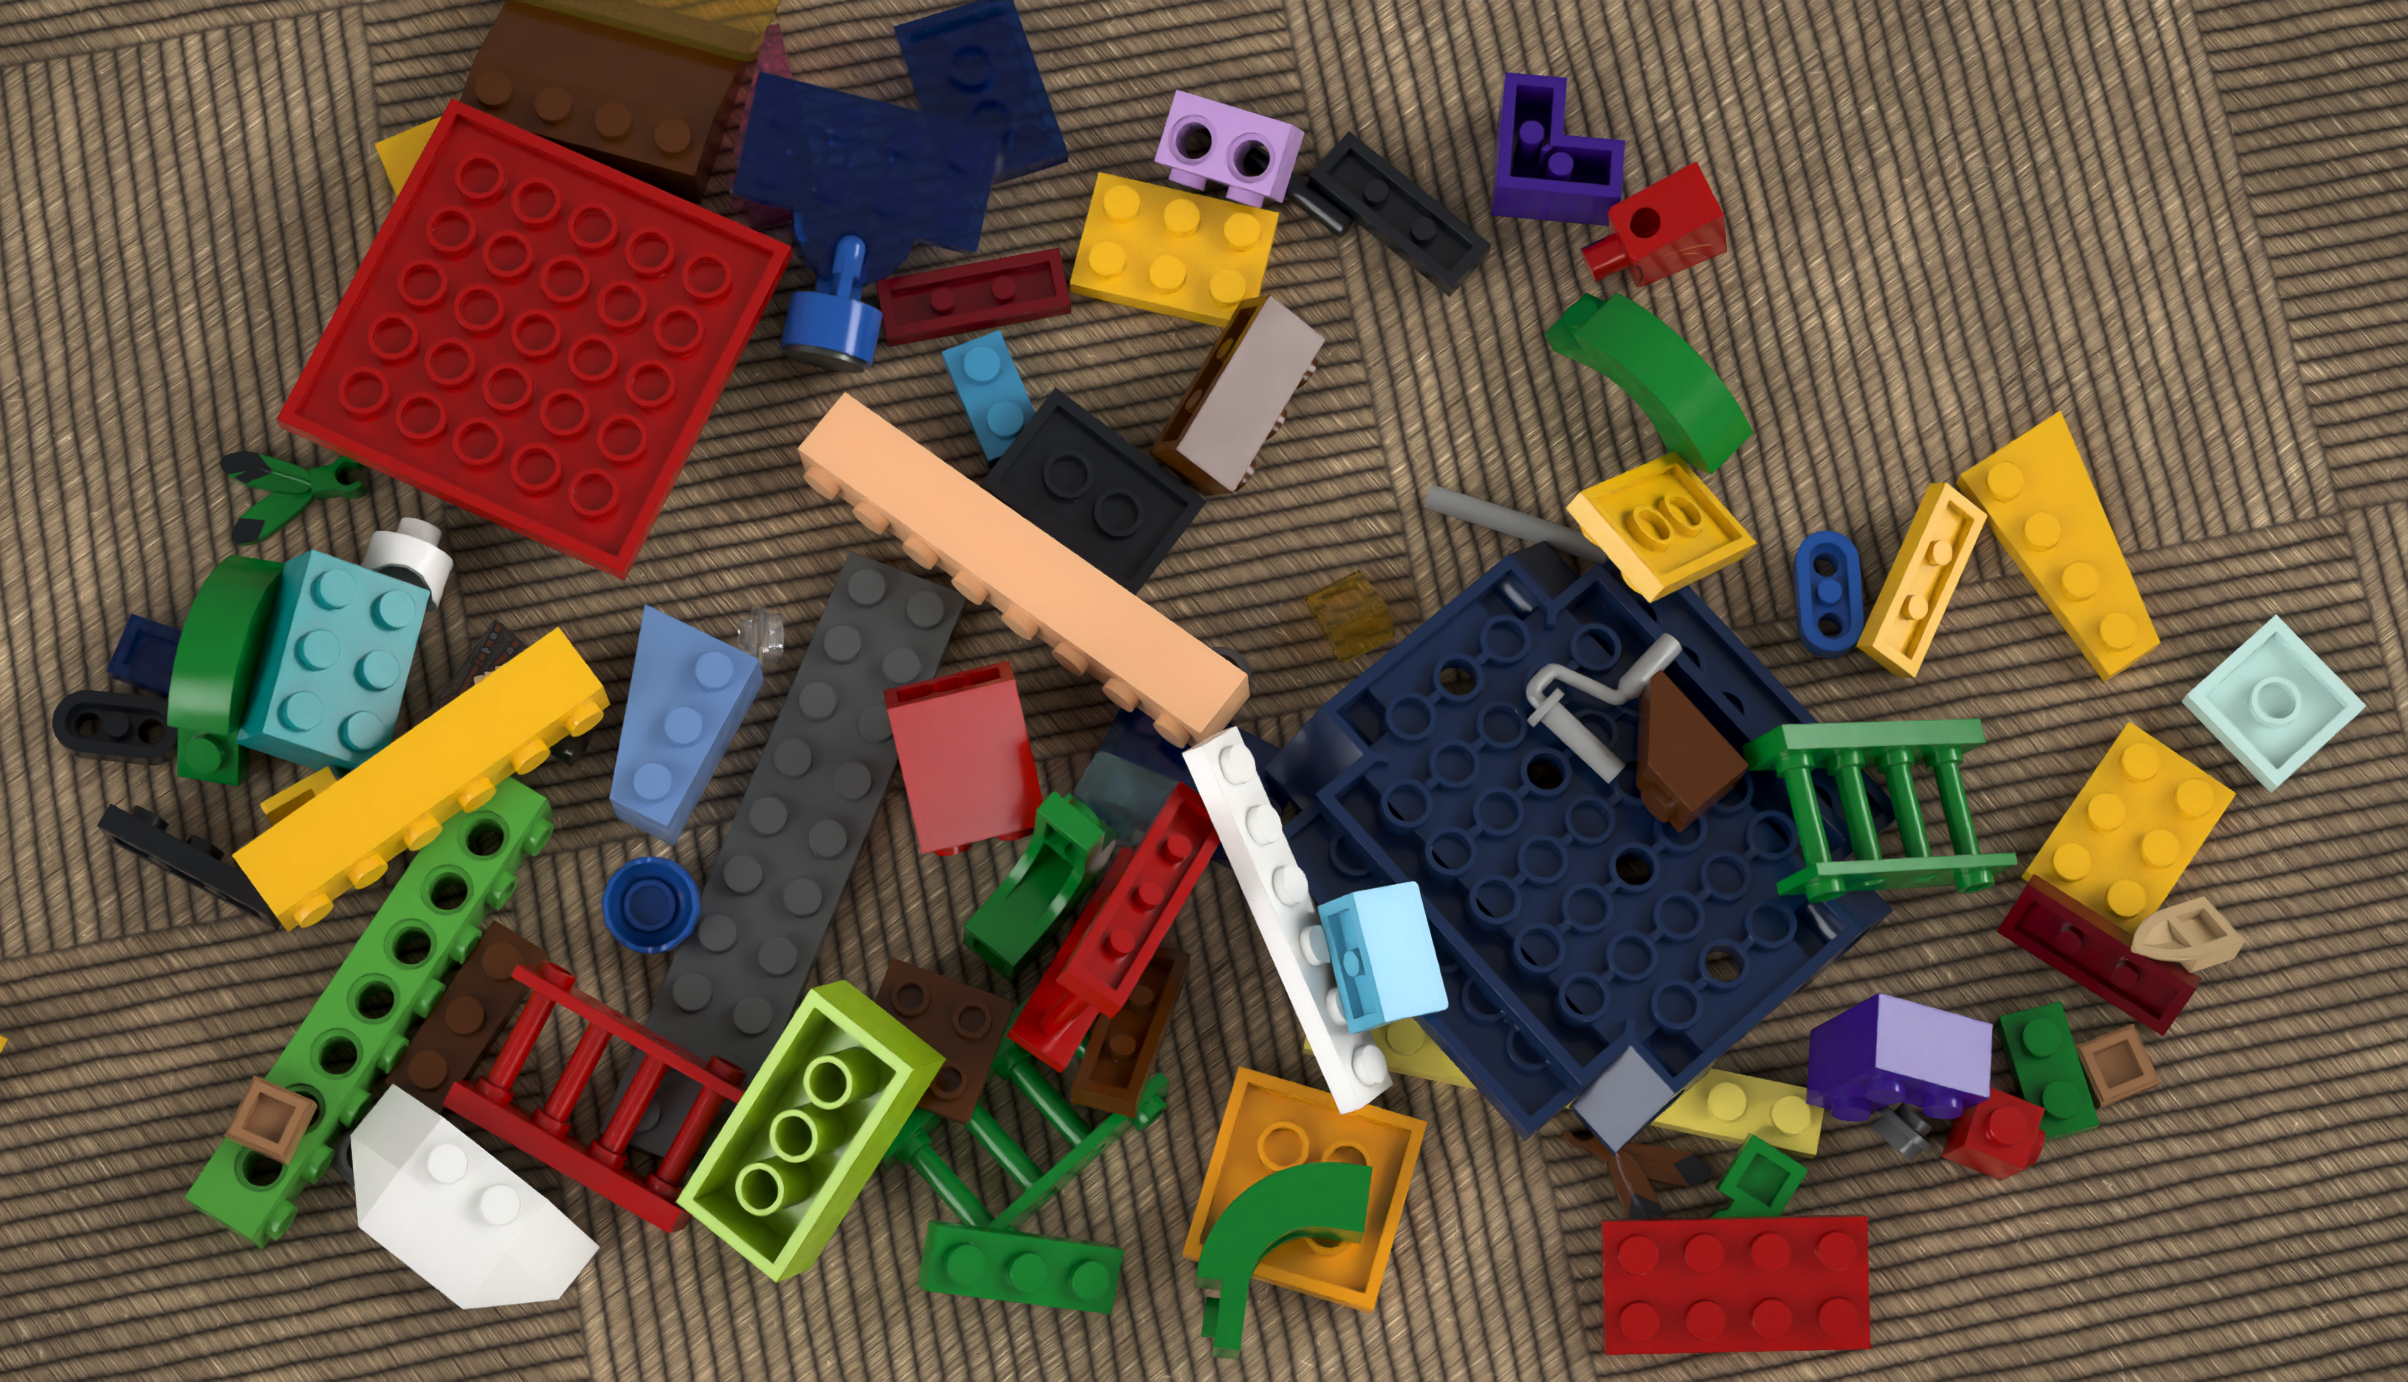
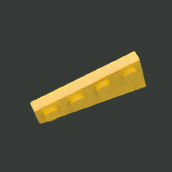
M2061 410L1959 476L1956 482L1958 487L1970 502L1988 515L1985 521L1987 526L2104 683L2157 648L2160 644L2158 635Z

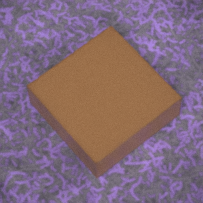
M2134 1024L2075 1046L2096 1110L2155 1088L2160 1084Z
M254 1075L224 1136L232 1142L289 1166L318 1105L311 1099Z

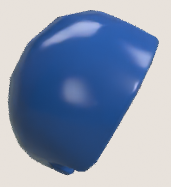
M638 857L626 862L623 867L618 868L609 878L601 899L606 928L622 946L643 954H660L675 949L693 934L701 914L699 888L690 873L675 861L662 857Z

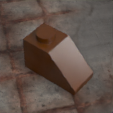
M1660 669L1650 678L1639 699L1636 786L1640 789L1641 799L1649 812L1661 822L1666 823L1669 821L1681 833L1737 786L1749 764Z

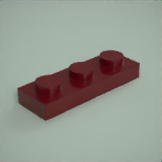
M1059 248L875 281L880 311L883 313L882 321L888 347L1071 314V302Z
M2033 874L1996 931L2162 1036L2166 1034L2196 991L2201 980L2199 976L2189 973L2176 962L2155 960L2133 953L2131 951L2133 935Z

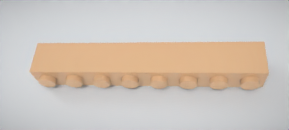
M844 392L797 448L806 472L803 477L816 492L829 500H833L836 495L844 499L854 507L852 510L853 514L868 529L879 535H882L885 530L892 533L904 542L901 545L902 549L916 563L928 570L937 565L954 577L951 583L964 597L977 605H981L986 600L1003 612L1001 618L1004 623L1016 634L1026 640H1032L1034 636H1037L1054 648L1051 652L1053 657L1064 668L1077 676H1082L1085 671L1105 684L1102 690L1110 700L1128 712H1133L1136 707L1155 720L1153 726L1156 731L1176 747L1184 748L1187 743L1193 747L1215 733L1223 731L1250 697L1248 674L846 392Z

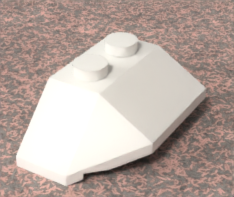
M394 1084L391 1085L350 1135L358 1227L463 1310L559 1300L600 1249L599 1245L549 1200L441 1115Z

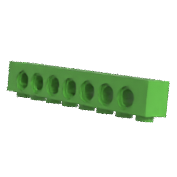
M511 776L495 786L497 791L486 804L469 813H465L462 809L442 823L443 829L432 842L420 849L264 1079L311 1099L320 1106L317 1121L306 1129L289 1166L282 1163V1171L273 1183L266 1186L253 1185L252 1171L255 1165L262 1159L267 1158V1156L232 1142L225 1137L184 1197L197 1210L263 1250L270 1238L278 1240L289 1229L298 1212V1206L294 1202L308 1181L316 1184L325 1175L336 1153L331 1147L345 1126L352 1129L364 1117L373 1099V1095L368 1092L382 1071L390 1073L410 1043L405 1037L418 1017L428 1018L446 991V985L442 982L455 962L464 964L482 937V931L478 928L492 907L500 910L508 902L519 880L514 874L528 854L533 857L538 855L550 839L554 830V823L551 822L554 813L547 798ZM485 832H498L504 836L501 847L495 853L488 856H479L472 853V845L481 834ZM450 885H461L468 889L467 897L459 907L452 910H443L436 907V898L444 888ZM417 938L426 939L431 942L430 952L423 961L417 964H404L399 961L401 949L407 942ZM381 992L394 995L393 1007L387 1015L379 1019L363 1017L364 1004L372 995ZM341 1047L357 1049L356 1062L349 1071L343 1074H330L326 1071L327 1059L333 1051Z

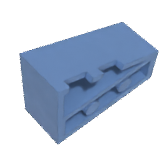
M646 604L644 606L610 801L617 819L674 846L761 689L764 678L759 659Z

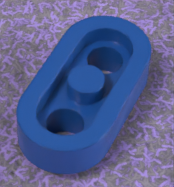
M1819 531L1804 539L1793 561L1797 631L1800 641L1809 652L1821 658L1833 659L1848 654L1856 646L1864 629L1860 562L1856 547L1847 537L1834 531ZM1820 560L1827 561L1833 566L1835 574L1827 577L1821 576L1815 571L1813 563ZM1824 620L1834 622L1839 628V635L1834 637L1825 636L1819 630L1818 623Z

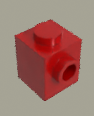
M1990 1087V1099L1963 1111L1962 1116L1953 1119L1941 1157L1998 1180H2004L2024 1171L2026 1166L2032 1167L2042 1151L2045 1131L2039 1129L2045 1109Z

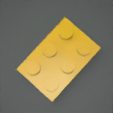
M1099 172L1069 283L1070 293L1225 328L1241 300L1260 297L1278 225L1279 213Z
M1675 451L1580 491L1566 507L1579 523L1583 535L1606 553L1621 570L1626 584L1635 592L1642 594L1649 603L1743 559L1757 544Z
M2128 722L2021 878L2029 882L2033 874L2039 876L2134 936L2138 926L2148 916L2157 912L2237 793L2131 722Z

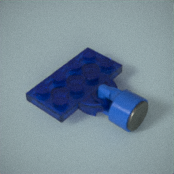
M762 71L759 72L731 196L792 211L791 239L797 257L817 275L813 292L796 291L791 293L780 341V347L785 350L784 354L811 366L840 372L862 373L865 368L872 367L883 313L870 305L860 302L863 287L887 279L907 259L914 241L972 256L977 252L1003 132Z

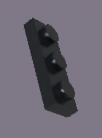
M1350 131L1309 174L1308 183L1352 216L1356 223L1449 297L1489 255L1491 247L1489 242Z
M113 804L109 805L97 826L111 843L275 929L279 928L281 922L244 871L241 872L223 863L221 860L225 854L219 848L195 835H190L186 843L165 832L169 826L165 820L140 806L135 805L131 813H128Z

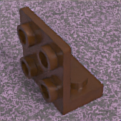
M892 957L875 1003L946 1058L919 1100L916 1108L966 1125L972 1118L1011 1018L1013 1003L1010 1000Z

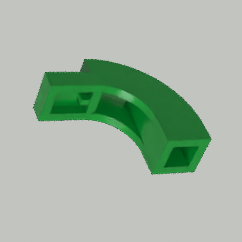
M1585 293L1576 303L1568 307L1564 314L1544 333L1553 351L1600 372L1622 388L1649 417L1668 452L1675 451L1685 463L1712 475L1754 433L1730 391L1704 359L1663 321L1619 293H1615L1608 301Z
M229 555L213 569L195 597L178 644L169 691L167 726L178 728L177 776L232 786H239L248 778L249 748L236 744L285 563Z
M1053 791L1036 811L1034 834L1022 857L1001 885L964 925L963 944L1009 983L1013 984L1056 935L1087 894L1109 859L1119 834L1101 820L1087 805L1077 800L1070 793L1062 798Z
M1316 1162L1286 1168L1259 1180L1247 1188L1224 1210L1205 1241L1199 1258L1194 1285L1197 1288L1221 1291L1220 1298L1206 1297L1201 1337L1214 1339L1212 1357L1238 1360L1248 1287L1256 1268L1269 1253L1287 1242L1302 1238H1323L1361 1244L1365 1231L1373 1167L1338 1162Z

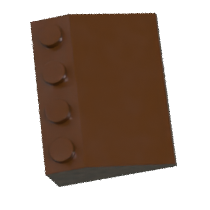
M506 0L475 56L460 102L684 200L701 205L755 43V38L751 35L618 0Z

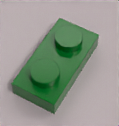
M2061 1001L1999 1016L1995 1021V1026L2019 1099L2045 1109L2039 1129L2045 1131L2044 1143L2095 1130L2100 1123Z

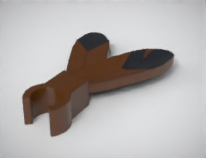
M1571 1130L1561 1132L1563 1140L1570 1147L1583 1149L1601 1163H1607L1610 1180L1627 1219L1665 1218L1660 1202L1648 1180L1677 1186H1692L1705 1182L1711 1176V1169L1704 1161L1696 1155L1682 1150L1628 1143L1613 1156L1593 1134L1589 1140L1580 1141L1572 1135Z

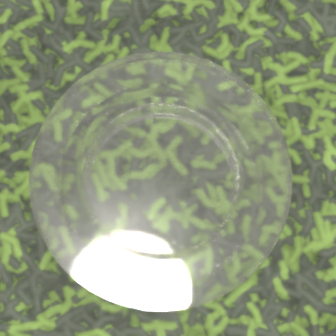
M753 606L750 618L741 619L739 622L738 649L759 659L761 670L765 669L766 664H780L784 645L782 616L780 613H767L764 606Z

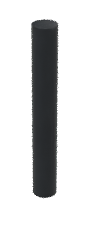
M1208 128L1198 129L1212 140ZM1261 146L1252 148L1245 156L1244 165L1255 174H1262L1269 165V152ZM1292 171L1285 197L1338 238H1341L1351 227L1354 218Z

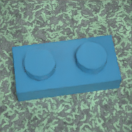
M1000 330L942 351V361L988 469L996 465L1035 414Z

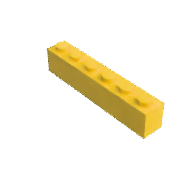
M557 627L232 854V856L287 932L298 925L301 928L309 927L323 919L333 909L334 904L332 901L353 886L356 889H362L377 881L387 871V862L405 849L409 848L411 851H415L432 842L443 829L441 824L462 809L465 813H469L486 804L497 791L495 786L516 771L519 775H523L537 768L550 755L551 751L549 748L568 734H571L572 737H577L596 726L604 716L603 710L610 706L604 686L561 629Z

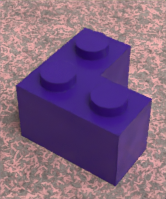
M1505 72L1499 101L1491 216L1609 226L1607 211L1621 201L1625 140L1563 135L1567 78Z
M1878 993L1810 1030L1806 1104L1829 1109L1833 1117L1852 1122L1867 1120L1871 1117V1114L1880 1109L1900 1102L1923 1108V1113L1932 1118H1958L1962 1116L1963 1111L1990 1099L1993 1024Z

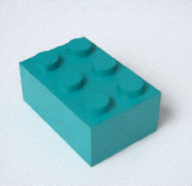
M313 549L285 562L236 744L318 771L329 766L334 776L339 778L344 777L390 745L430 591Z

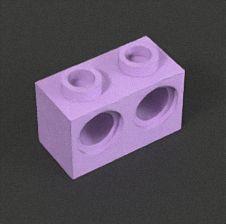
M1176 90L1154 161L1171 169L1168 179L1170 181L1204 191L1207 180L1229 187L1226 198L1261 209L1264 198L1280 203L1283 202L1305 132L1289 123ZM1208 128L1212 137L1209 151L1199 159H1190L1186 150L1188 138L1194 131ZM1266 146L1270 155L1267 169L1256 177H1248L1244 171L1246 154L1254 147Z

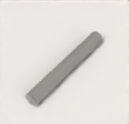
M1433 484L1430 486L1424 505L1426 509L1536 544L1546 541L1552 549L1596 563L1604 564L1606 553L1599 546L1591 543L1579 530Z

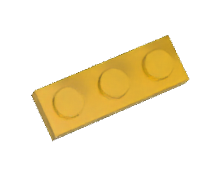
M1929 483L1856 647L1898 678L1916 677L1988 516L1948 483Z

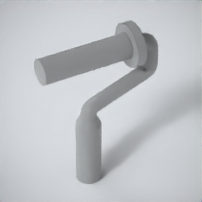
M1666 633L1662 634L1620 678L1617 690L1556 663L1547 664L1539 670L1527 685V699L1536 709L1527 722L1532 727H1535L1539 721L1543 722L1609 784L1626 764L1558 702L1565 695L1559 688L1548 698L1542 691L1553 679H1557L1609 704L1622 705L1631 699L1639 697L1645 690L1650 678L1660 669L1664 671L1681 653L1682 647L1673 636Z

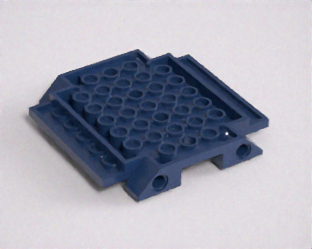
M1546 541L1508 554L1327 701L1265 767L1263 773L1300 812L1282 827V831L1298 867L1306 876L1308 892L1313 899L1317 911V906L1352 892L1411 881L1418 884L1448 999V1008L1437 1013L1412 1018L1524 1141H1527L1572 1102L1569 1106L1571 1111L1614 1156L1707 1075L1722 1055L1796 991L1802 992L1890 915L1893 909L1875 890L1847 892L1839 898L1818 903L1808 902L1806 894L1778 895L1776 883L1806 868L1785 778L1777 777L1776 770L1748 771L1747 768L1741 780L1732 791L1681 833L1669 821L1664 823L1655 818L1644 805L1641 799V791L1636 786L1639 699L1641 695L1622 705H1613L1557 679H1553L1542 691L1548 698L1559 688L1565 695L1558 702L1626 764L1609 784L1543 722L1539 721L1535 727H1532L1527 722L1528 718L1536 711L1527 699V685L1542 667L1547 664L1556 663L1617 690L1620 678L1662 634L1666 633L1673 636L1680 643L1682 651L1663 672L1745 761L1742 746L1781 724L1818 723L1688 585L1649 603L1642 594L1635 592L1626 584L1621 570L1611 559L1603 565L1598 562L1584 575L1579 577ZM1449 668L1462 669L1471 676L1474 689L1465 695L1452 694L1442 686L1439 674ZM1534 762H1548L1559 771L1561 784L1550 790L1538 788L1530 781L1527 775V767ZM1815 768L1810 774L1832 862L1850 861L1855 855L1835 776H1829L1826 768ZM1861 769L1878 837L1896 821L1889 796ZM1625 856L1639 858L1646 864L1649 870V881L1642 885H1631L1624 882L1617 874L1616 861ZM1713 952H1723L1730 955L1738 965V978L1730 982L1714 979L1706 969V956Z

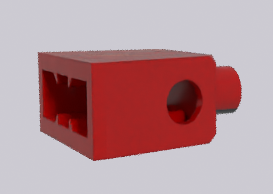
M1696 161L1612 206L1607 211L1610 235L1580 248L1586 266L1595 282L1627 268L1636 287H1643L1727 252L1724 214Z

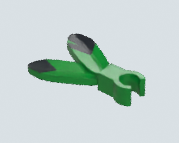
M248 451L230 453L225 455L220 461L223 471L233 481L247 487L271 493L252 506L238 519L231 538L239 546L261 543L273 536L301 514L314 501L315 497L317 500L341 496L347 499H357L368 492L367 488L359 480L352 485L341 484V478L344 473L353 469L361 471L364 468L363 464L345 456L338 458L333 464L311 468L309 472L292 463Z

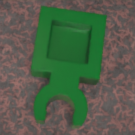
M1749 1133L1715 1187L1716 1190L1729 1197L1730 1200L1725 1208L1714 1210L1707 1217L1780 1216L1809 1169L1754 1134Z

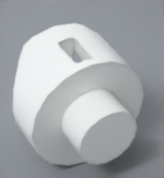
M403 517L396 532L376 531L372 534L370 545L360 566L429 590L430 595L426 610L427 612H432L439 606L444 586L454 563L450 556L437 548L442 536V532L437 527L416 518Z

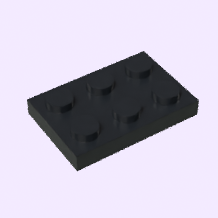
M1056 387L980 484V487L1135 596L1207 502Z

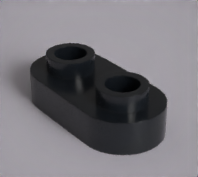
M80 690L62 699L54 711L52 719L54 734L62 746L76 757L153 766L166 763L178 754V728L167 726L168 702L164 699L123 693ZM90 719L100 721V728L94 735L88 737L80 735V728L84 722ZM153 726L164 728V734L159 741L151 744L143 741L144 734L149 728Z

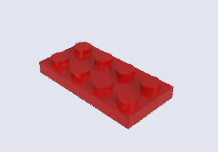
M1864 1214L1600 1220L1603 1352L1606 1355L1871 1349L1868 1216Z

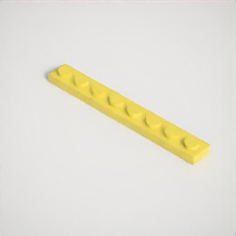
M1413 1018L1399 1020L1370 1030L1377 1047L1382 1051L1386 1059L1388 1071L1477 1089ZM1306 1036L1303 1054L1315 1056ZM1711 1068L1707 1075L1649 1125L1742 1144L1747 1135L1751 1133L1782 1153L1814 1159L1818 1149L1824 1108L1806 1104L1807 1088ZM1570 1102L1565 1108L1570 1109L1569 1106L1572 1102Z

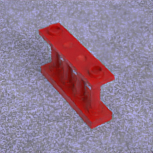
M1180 781L1167 796L1135 851L1125 844L1121 847L1006 1036L1059 1073L1067 1067L1099 1011L1112 1019L1122 1009L1221 842L1199 793Z
M542 959L539 967L534 964L517 965L511 977L534 989L488 1076L480 1075L477 1082L473 1079L455 1081L442 1105L670 1234L684 1230L692 1214L676 1202L684 1190V1187L680 1184L726 1098L738 1104L748 1089L749 1084L743 1082L747 1072L731 1061L714 1054L709 1062L575 988L573 985L577 980V976L553 962ZM556 1003L590 1022L544 1108L536 1107L534 1113H531L512 1102L515 1092L511 1087ZM614 1034L646 1052V1055L601 1139H593L591 1144L588 1145L568 1134L572 1125L567 1119ZM671 1066L703 1084V1087L658 1171H649L647 1177H644L624 1165L628 1156L623 1152L668 1068Z

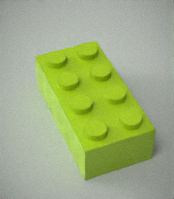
M844 979L811 988L676 1202L776 1283L810 1270L946 1058Z

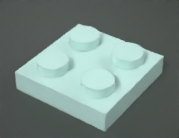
M2277 615L2260 628L2181 701L2270 793L2275 791L2366 707L2343 681Z

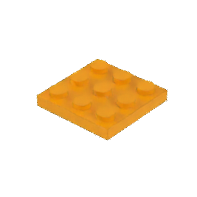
M1239 1066L1182 1257L1199 1262L1205 1241L1224 1210L1247 1188L1277 1171L1316 1162H1338L1371 1166L1373 1168L1365 1231L1361 1244L1323 1238L1293 1240L1269 1253L1258 1265L1252 1278L1372 1314L1428 1122L1369 1104L1361 1109L1340 1114L1332 1093Z

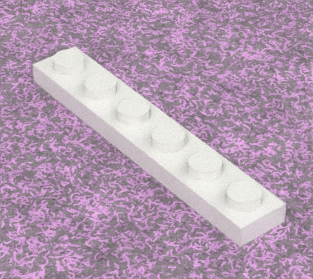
M1237 726L1217 732L1183 752V757L1340 1114L1361 1109L1393 1085L1387 1070L1386 1059L1382 1051L1377 1047L1370 1031L1355 1034L1349 1033L1320 915L1308 892L1306 876L1298 867L1282 831L1280 817L1271 806L1256 772L1255 761L1251 752L1245 746Z

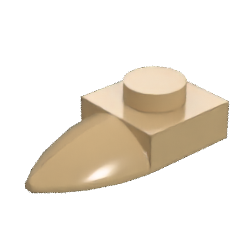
M2203 896L2159 910L2148 916L2138 926L2133 936L2131 951L2155 960L2180 962L2189 973L2234 959L2245 940Z

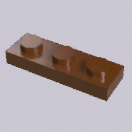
M493 920L384 1081L386 1087L389 1089L392 1084L396 1085L444 1118L450 1109L442 1104L455 1081L471 1079L531 989L511 977L517 965L529 964L539 967L542 959L551 960L549 954Z
M1158 946L1122 1009L1112 1019L1100 1012L1072 1084V1103L1135 1119L1187 978L1190 954Z

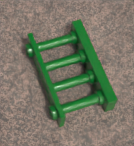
M1980 718L1781 724L1743 745L1745 759L1749 764L1748 771L1776 770L1777 777L1785 778L1806 868L1776 883L1778 895L1806 894L1808 902L1818 903L1839 898L1852 891L1956 886L1958 894H1970L1993 887L1995 885L1994 876L2018 865L2015 852L1981 854L1959 770V766L1964 763L1962 755L1986 743ZM1925 764L1926 771L1934 773L1955 856L1932 857L1910 768L1914 765ZM1865 766H1876L1877 773L1885 775L1905 858H1882L1860 771ZM1815 768H1826L1829 776H1835L1856 861L1832 862L1810 774Z
M1028 997L1012 1012L985 1084L996 1075L1002 1080L1009 1077L1074 1149L1044 1174L979 1103L982 1100L980 1095L970 1122L964 1126L1025 1192L997 1218L986 1209L930 1147L933 1139L929 1134L943 1123L946 1118L915 1107L879 1164L886 1172L897 1162H900L903 1167L911 1164L966 1225L1016 1231L1132 1126L1138 1132L1150 1126L1168 1107L1163 1098L1168 1095L1169 1080L1160 1071L1148 1082L1135 1119L1113 1113L1093 1131L1028 1060L1031 1053L1006 1036L1028 1001ZM1090 1030L1087 1031L1075 1051V1054L1081 1060L1092 1035Z

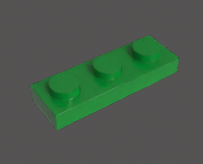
M929 1220L917 1286L929 1292L1112 1315L1124 1249L1110 1243Z

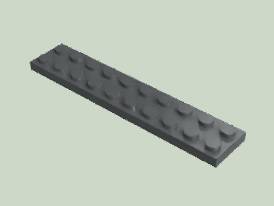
M852 551L849 552L700 896L701 914L694 932L679 945L645 1023V1027L709 1062L713 1054L731 1061L747 1072L743 1082L751 1084L793 1018L900 765L883 690L937 678L968 604V599L960 592ZM635 1047L600 1127L599 1134L601 1137L646 1055V1052ZM670 1066L627 1147L663 1161L703 1084ZM726 1098L688 1169L689 1172L694 1173L736 1108L737 1103Z

